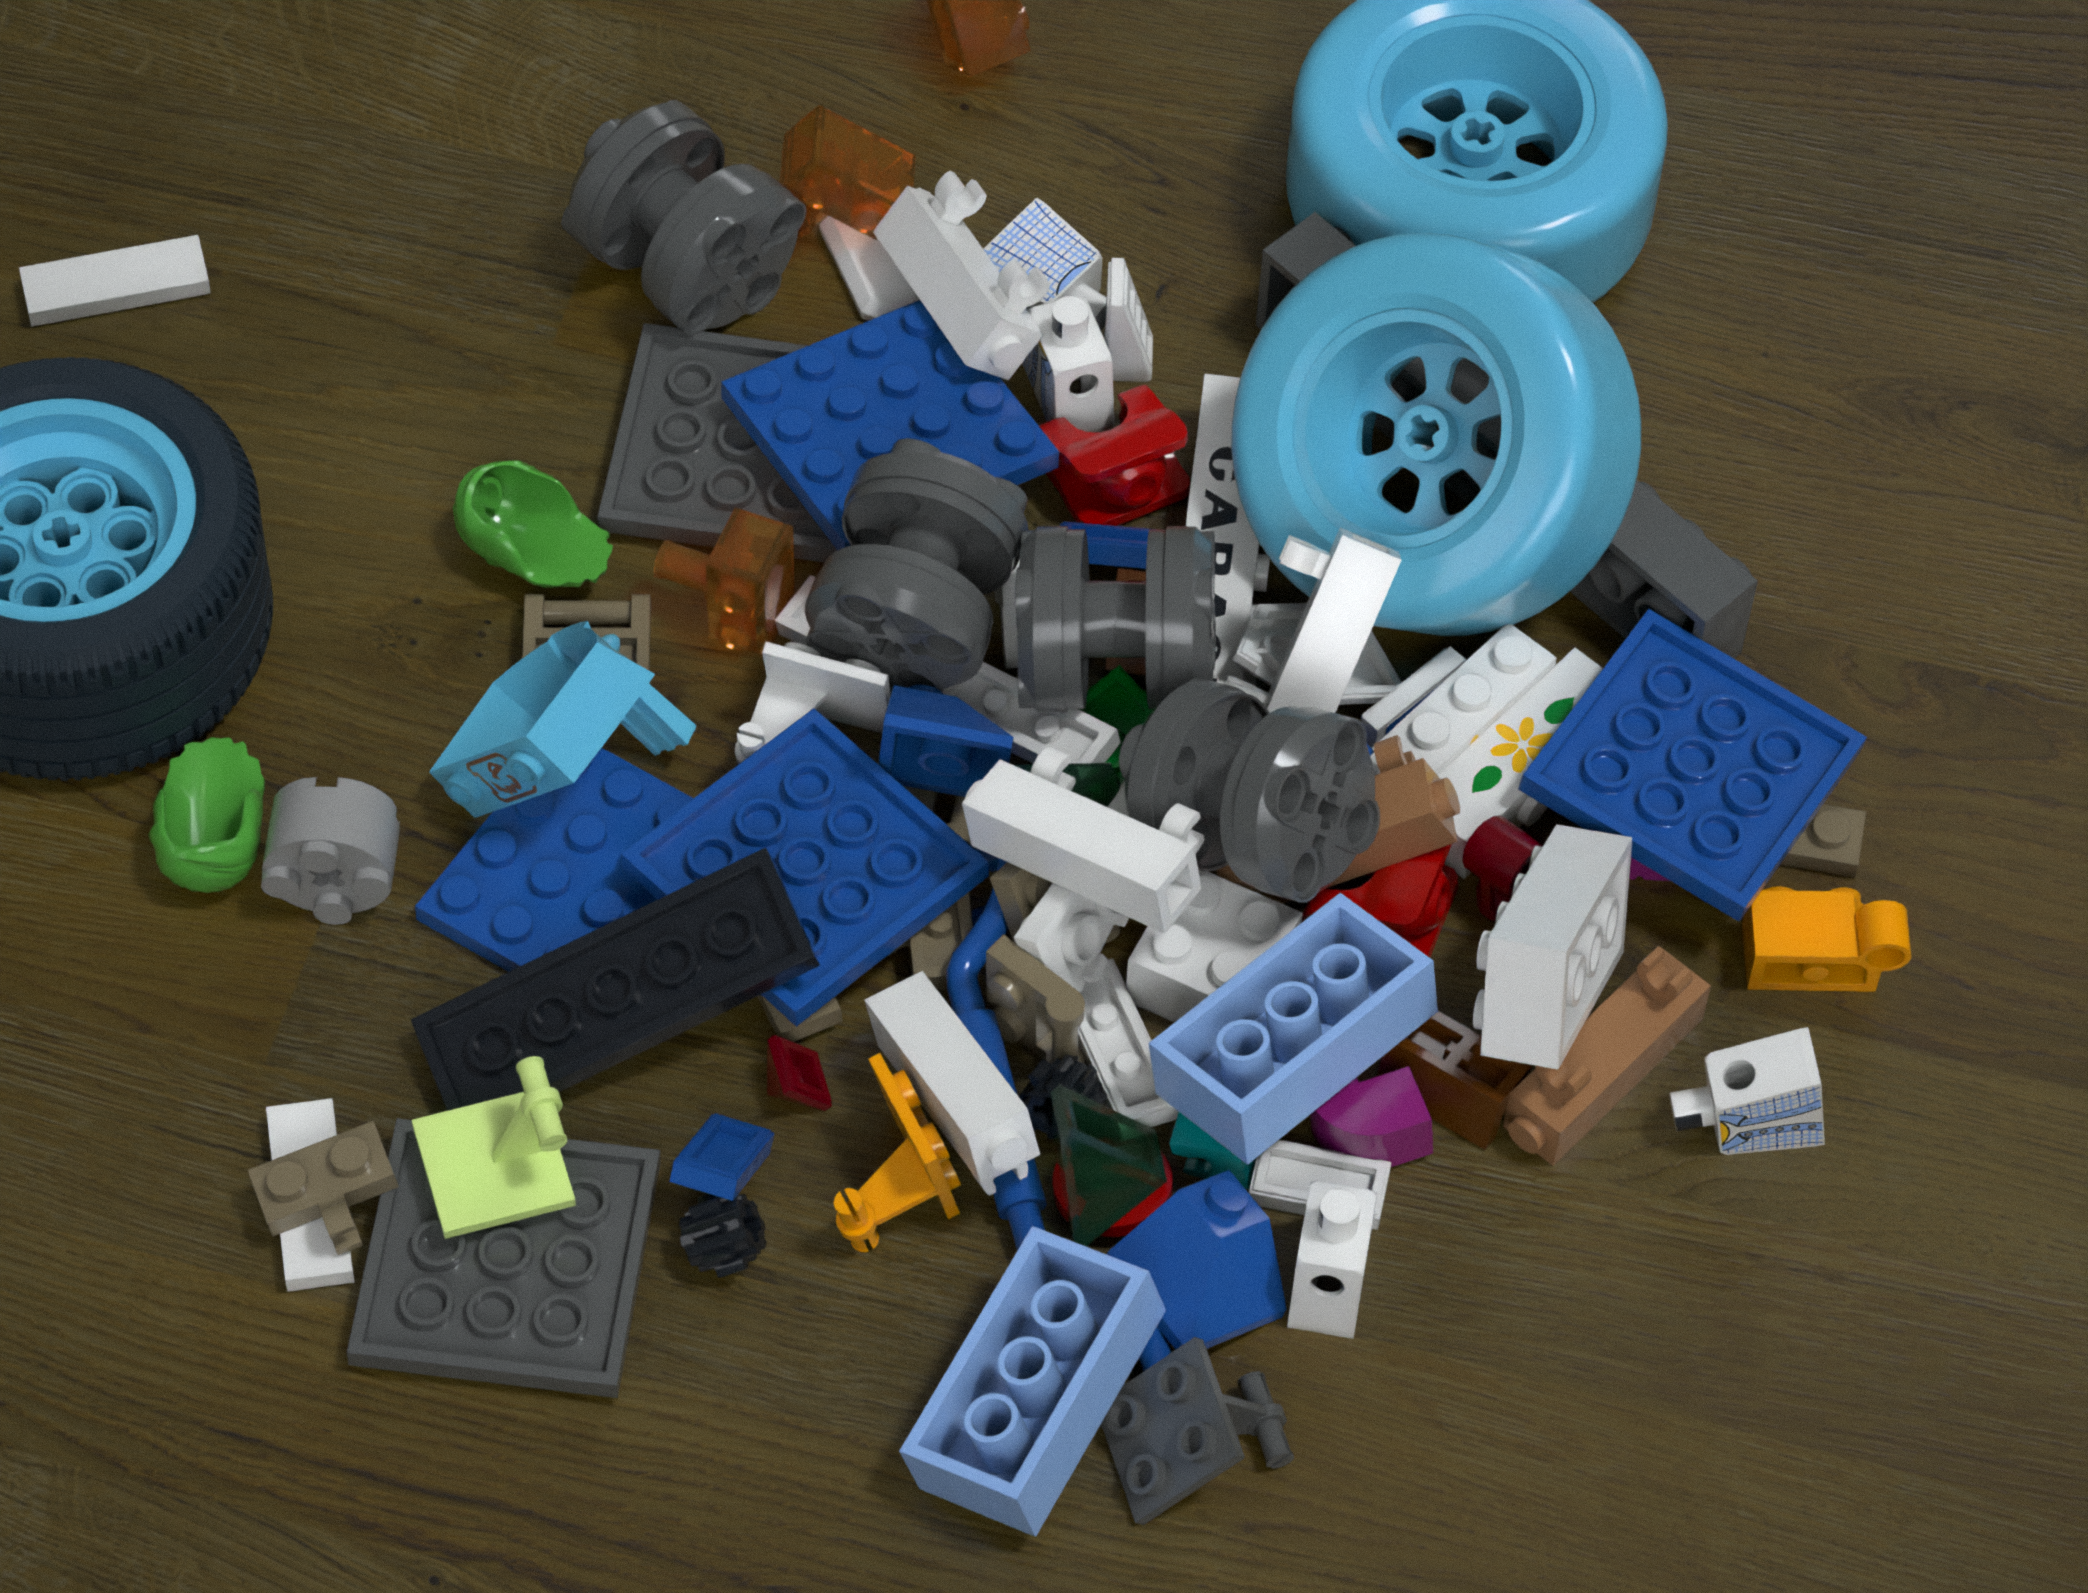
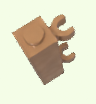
M1398 735L1374 743V754L1380 770V774L1375 775V801H1377L1380 809V824L1375 840L1366 851L1357 854L1349 867L1328 887L1458 842L1453 816L1460 814V803L1453 784L1447 777L1440 779L1424 758L1415 760L1412 751L1403 753L1401 738ZM1229 865L1217 870V876L1281 904L1292 901L1262 892L1252 885L1243 882L1234 874Z
M1657 946L1638 964L1637 970L1586 1019L1558 1070L1535 1066V1069L1510 1092L1503 1127L1508 1130L1512 1140L1524 1151L1531 1154L1537 1153L1554 1166L1703 1020L1711 985L1663 948Z

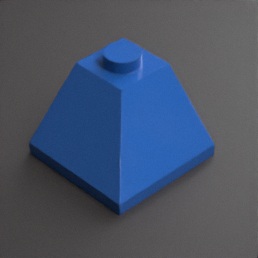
M894 685L883 723L879 765L902 786L966 797L970 787L976 781L982 780L999 760L1010 763L1014 737L958 697L944 695L940 690L927 685H913L909 688Z
M1230 1170L1179 1189L1107 1252L1109 1256L1150 1272L1166 1309L1157 1327L1175 1350L1194 1337L1203 1339L1206 1349L1280 1319L1287 1310L1270 1219Z

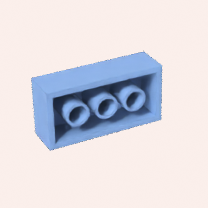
M1339 893L1148 1043L1155 1092L1248 1165L1438 1012L1434 961L1346 896Z
M1032 1226L899 1450L919 1489L1036 1537L1166 1312L1150 1272Z

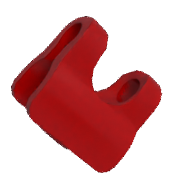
M1139 385L1117 395L1120 402V425L1111 430L1086 432L1077 429L1065 417L1056 418L1038 425L1059 451L1058 468L1045 474L1059 491L1069 512L1077 523L1118 526L1183 500L1190 494L1191 482L1189 475L1182 468L1174 454V451L1183 448L1188 442L1187 427L1174 411L1166 408L1147 385Z
M1452 844L1365 874L1372 878L1361 887L1351 890L1324 889L1307 902L1302 914V922L1341 893L1430 958L1459 887V879L1455 869L1444 865Z

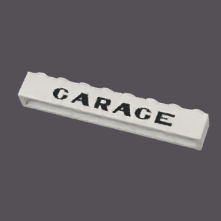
M1205 374L1186 526H1196L1200 531L1215 532L1214 604L1216 618L1215 670H1213V681L1225 684L1228 675L1255 686L1256 677L1240 668L1232 658L1251 615L1258 605L1252 604L1254 591L1266 592L1270 558L1267 554H1258L1259 542L1247 520L1234 476L1231 451L1232 417L1240 377Z

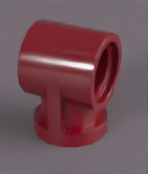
M1501 815L1485 820L1468 839L1462 856L1463 866L1480 878L1476 886V905L1480 912L1492 921L1496 920L1501 902H1510L1518 874H1527L1535 846L1543 847V845Z

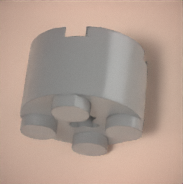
M317 777L299 779L284 786L274 797L262 865L261 888L269 896L282 898L295 906L313 911L315 918L323 923L333 925L344 924L351 920L352 913L365 911L379 905L391 892L400 834V821L398 822L396 818L397 807L393 800L385 793L361 781L338 777L336 787H315Z

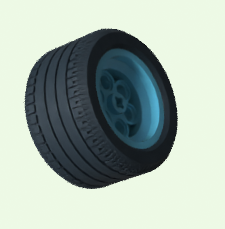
M87 357L45 358L4 366L0 368V772L7 771L11 775L21 774L22 777L26 778L33 776L34 779L40 780L43 778L48 780L60 778L61 781H68L71 778L75 780H82L83 777L94 779L96 776L103 778L108 777V774L111 773L118 775L121 774V771H133L134 767L137 766L139 768L145 767L146 763H156L160 757L167 758L171 756V752H179L185 744L193 742L194 739L201 738L204 732L210 731L214 724L219 723L223 716L231 711L232 706L238 703L240 697L246 692L247 687L250 686L266 651L272 626L273 591L258 488L251 464L238 439L219 414L214 412L208 404H205L200 397L195 396L193 392L185 390L184 386L175 384L173 380L163 378L162 375L152 373L150 370L140 369L138 366L127 365L122 362L98 358L88 359Z

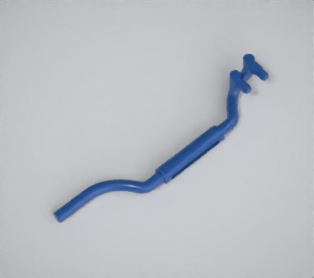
M974 847L977 852L989 861L990 872L998 871L1007 863ZM993 888L986 905L971 911L973 927L951 955L946 969L947 992L954 1013L1017 1094L996 1014L994 1011L985 1008L978 982L979 972L986 963V951L1003 934L1006 935L1009 930ZM1035 1158L1027 1161V1177L1019 1180L1014 1171L1009 1170L993 1180L996 1186L994 1200L998 1215L1003 1220H1009L1017 1251L1032 1226L1045 1231L1041 1211L1044 1210L1047 1203ZM1156 1327L1139 1357L1143 1372L1172 1353L1169 1341L1158 1327Z

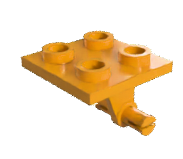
M881 1053L872 1056L868 1060L890 1112L905 1141L858 1191L853 1188L844 1189L849 1199L848 1202H845L841 1192H838L834 1198V1207L837 1211L836 1224L839 1232L844 1238L851 1241L855 1250L864 1253L869 1252L864 1240L868 1239L872 1249L878 1245L879 1235L876 1230L878 1225L934 1196L938 1199L948 1220L960 1214L951 1190L961 1186V1183L948 1159L950 1158L949 1153L932 1122L928 1123L920 1107L921 1102L905 1071L902 1069L891 1074Z

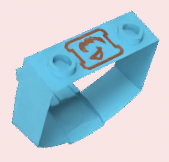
M584 621L568 626L551 635L546 643L526 655L496 679L429 773L444 787L446 794L454 802L463 806L476 818L575 783L620 723L655 756L664 750H674L678 745H688L697 725L649 684L655 673L634 663L619 652L620 639L617 635L607 634L601 638L591 629L589 622Z

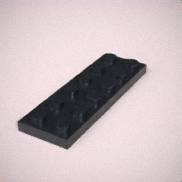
M765 847L410 1020L447 1111L524 1092L519 1074L516 1071V1064L532 1056L543 1059L550 1087L561 1092L821 965L774 860Z

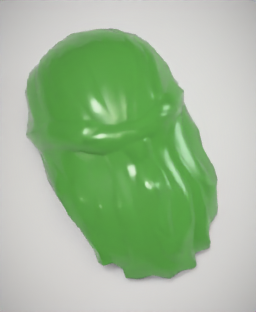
M500 460L472 469L459 483L453 505L455 527L465 544L484 558L489 565L504 568L506 571L514 573L527 582L543 588H579L585 581L597 583L599 578L606 574L607 560L613 548V545L607 542V539L610 537L609 532L601 529L583 515L567 489L553 476L543 473L534 466L522 461Z
M211 737L202 743L191 742L185 744L184 752L179 757L170 759V769L164 787L159 791L153 802L154 824L148 833V838L155 849L156 863L160 872L167 876L173 884L181 888H186L192 892L204 893L221 892L231 889L249 874L258 856L257 851L261 843L265 779L261 774L259 760L248 755L244 742L233 743L229 737Z

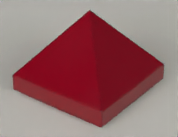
M777 1035L767 1040V1095L823 1111L831 1108L832 1100L818 1053Z

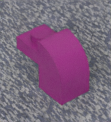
M1409 1066L1362 1082H1358L1356 1077L1310 1114L1312 1134L1319 1146L1324 1149L1373 1160L1391 1162V1167L1433 1154L1432 1119Z

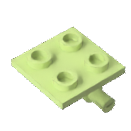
M527 1057L516 1064V1071L519 1074L524 1092L411 1120L445 1239L576 1206L575 1196L560 1150L567 1143V1136L564 1134L558 1113L562 1109L563 1103L559 1091L550 1087L544 1068V1061L541 1057Z

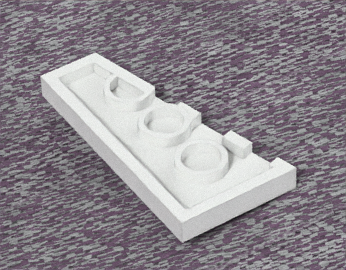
M1124 781L1108 808L1128 816ZM1052 883L1031 914L1023 920L1014 939L1017 946L1024 949L1081 993L1086 981L1098 983L1108 962V959L1100 952L1113 926L1125 927L1129 917Z

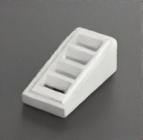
M1112 258V261L1108 262L1104 340L1113 362V381L1148 382L1152 378L1153 334L1124 258Z

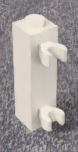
M948 171L938 181L935 187V196L907 186L874 229L873 233L964 364L1009 380L1044 335L1026 308L1039 302L1046 295L1050 288V282L1043 272L1036 267L1028 275L1019 261L1015 259L1010 260L1000 272L963 221L964 218L976 213L983 206L987 197L976 180L971 179L965 187L955 172Z
M1341 527L1329 552L1291 535L1288 536L1279 556L1280 564L1318 579L1269 692L1230 675L1226 679V685L1239 688L1247 694L1258 698L1270 713L1288 706L1314 707L1333 713L1336 712L1402 561L1398 551Z
M1048 746L1041 751L1032 766L1031 772L999 760L982 780L976 781L970 787L965 800L962 802L973 847L1164 934L1202 889L1196 853L1205 839L1203 834L1192 830V827L1201 818L1200 812L1177 803L1167 812L1160 829L1157 830L1072 792L1071 790L1076 783L1075 777L1062 772L1071 762V756L1053 747Z
M921 971L864 999L879 1048L897 1072L902 1069L905 1071L922 1106L970 1169L983 1190L989 1196L996 1193V1186L993 1182L994 1178L1009 1170H1013L1019 1180L1027 1177V1161L1040 1155L1028 1109L925 973Z

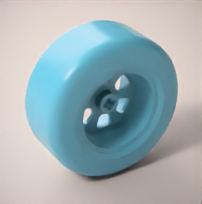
M1357 0L1334 17L1320 32L1310 47L1297 77L1293 94L1286 166L1287 197L1293 221L1296 226L1316 212L1330 225L1339 227L1347 233L1356 246L1375 239L1411 233L1449 234L1475 240L1518 253L1542 263L1562 275L1594 303L1610 291L1628 272L1641 252L1651 229L1667 146L1668 123L1664 95L1652 64L1641 47L1620 24L1589 0ZM1407 135L1430 141L1434 145L1435 154L1430 157L1416 159L1398 141ZM1532 142L1550 158L1552 163L1547 166H1540L1523 161L1517 157L1516 147Z
M1437 233L1400 234L1363 243L1332 257L1310 272L1293 287L1265 322L1249 352L1235 396L1231 436L1234 476L1241 504L1259 544L1284 576L1308 597H1310L1318 578L1280 564L1279 556L1288 536L1291 535L1329 552L1341 527L1398 551L1402 559L1373 626L1439 636H1467L1501 629L1504 625L1517 624L1559 601L1583 580L1610 546L1623 522L1638 475L1641 454L1639 397L1626 354L1612 327L1598 308L1562 275L1538 261L1475 240ZM1420 357L1425 367L1426 390L1419 397L1406 402L1392 388L1391 384L1410 362ZM1464 358L1478 365L1489 376V383L1486 389L1468 404L1459 401L1451 393V384L1456 366ZM1378 413L1390 418L1394 422V439L1392 446L1388 450L1372 455L1373 428ZM1501 417L1500 445L1495 460L1478 452L1476 447L1477 431L1481 423ZM1402 468L1410 470L1420 481L1415 505L1408 513L1395 508L1382 495L1384 484ZM1465 470L1479 485L1481 491L1463 511L1451 515L1446 508L1444 483L1453 474Z

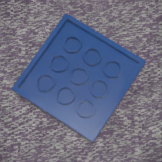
M921 300L721 381L722 400L837 550L851 546L843 532L842 516L845 498L855 472L867 460L890 453L893 444L900 439L910 438L927 442L943 453L971 462L992 476L1008 480L1015 485H1020L1058 468V449L1001 378L966 366Z
M1648 609L1522 775L1518 790L1583 829L1632 837L1631 857L1739 922L1859 755L1867 737Z
M815 708L621 853L622 868L658 900L766 847L774 860L821 965L761 994L796 1027L989 877L988 860Z
M601 747L575 783L493 811L415 905L416 920L507 972L514 970L656 901L657 899L622 868L621 853L694 798Z

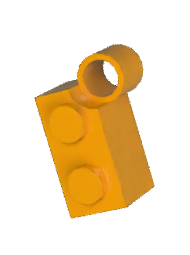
M1783 886L1770 887L1759 893L1744 914L1742 931L1747 990L1876 992L1881 972L1902 968L1911 960L1908 917L1905 906L1890 900H1879L1866 904L1861 903V894L1852 888L1841 887L1829 891H1797Z

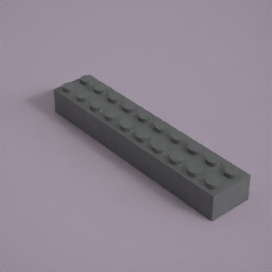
M1314 212L1263 249L1256 326L1259 329L1263 327L1274 309L1291 289L1310 272L1332 257L1356 246L1346 232L1339 227H1333ZM1420 357L1410 362L1391 384L1392 388L1406 402L1419 397L1426 390L1425 367ZM1464 358L1456 366L1451 384V393L1459 401L1468 404L1486 389L1489 383V376L1478 365ZM1377 413L1374 426L1393 441L1394 422L1390 418ZM1501 417L1481 423L1477 431L1476 447L1478 452L1495 460L1500 445ZM1465 470L1453 474L1444 483V486L1467 505L1481 491L1479 485ZM1636 480L1633 495L1623 522L1610 546L1594 568L1569 592L1625 639L1647 610L1650 609L1728 656L1736 658L1742 653L1758 580L1751 575L1744 563L1734 557H1729L1708 540L1696 523L1683 519L1666 505L1650 485Z

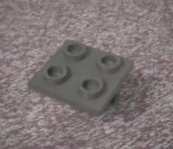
M1194 1337L1122 1386L1101 1424L1135 1523L1145 1525L1243 1460L1245 1456L1237 1435L1251 1434L1252 1436H1257L1267 1467L1273 1469L1280 1468L1293 1461L1294 1454L1289 1447L1283 1430V1426L1287 1422L1283 1407L1273 1402L1263 1372H1250L1238 1379L1237 1385L1241 1390L1244 1400L1222 1394L1204 1341Z

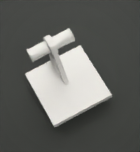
M766 642L762 655L767 677L751 722L744 723L739 727L740 733H737L738 741L735 744V756L737 763L740 764L813 708L827 719L882 733L885 713L891 696L888 675L882 673L875 665L863 660L848 659L843 663L821 657L815 649L801 643L789 642L785 646Z

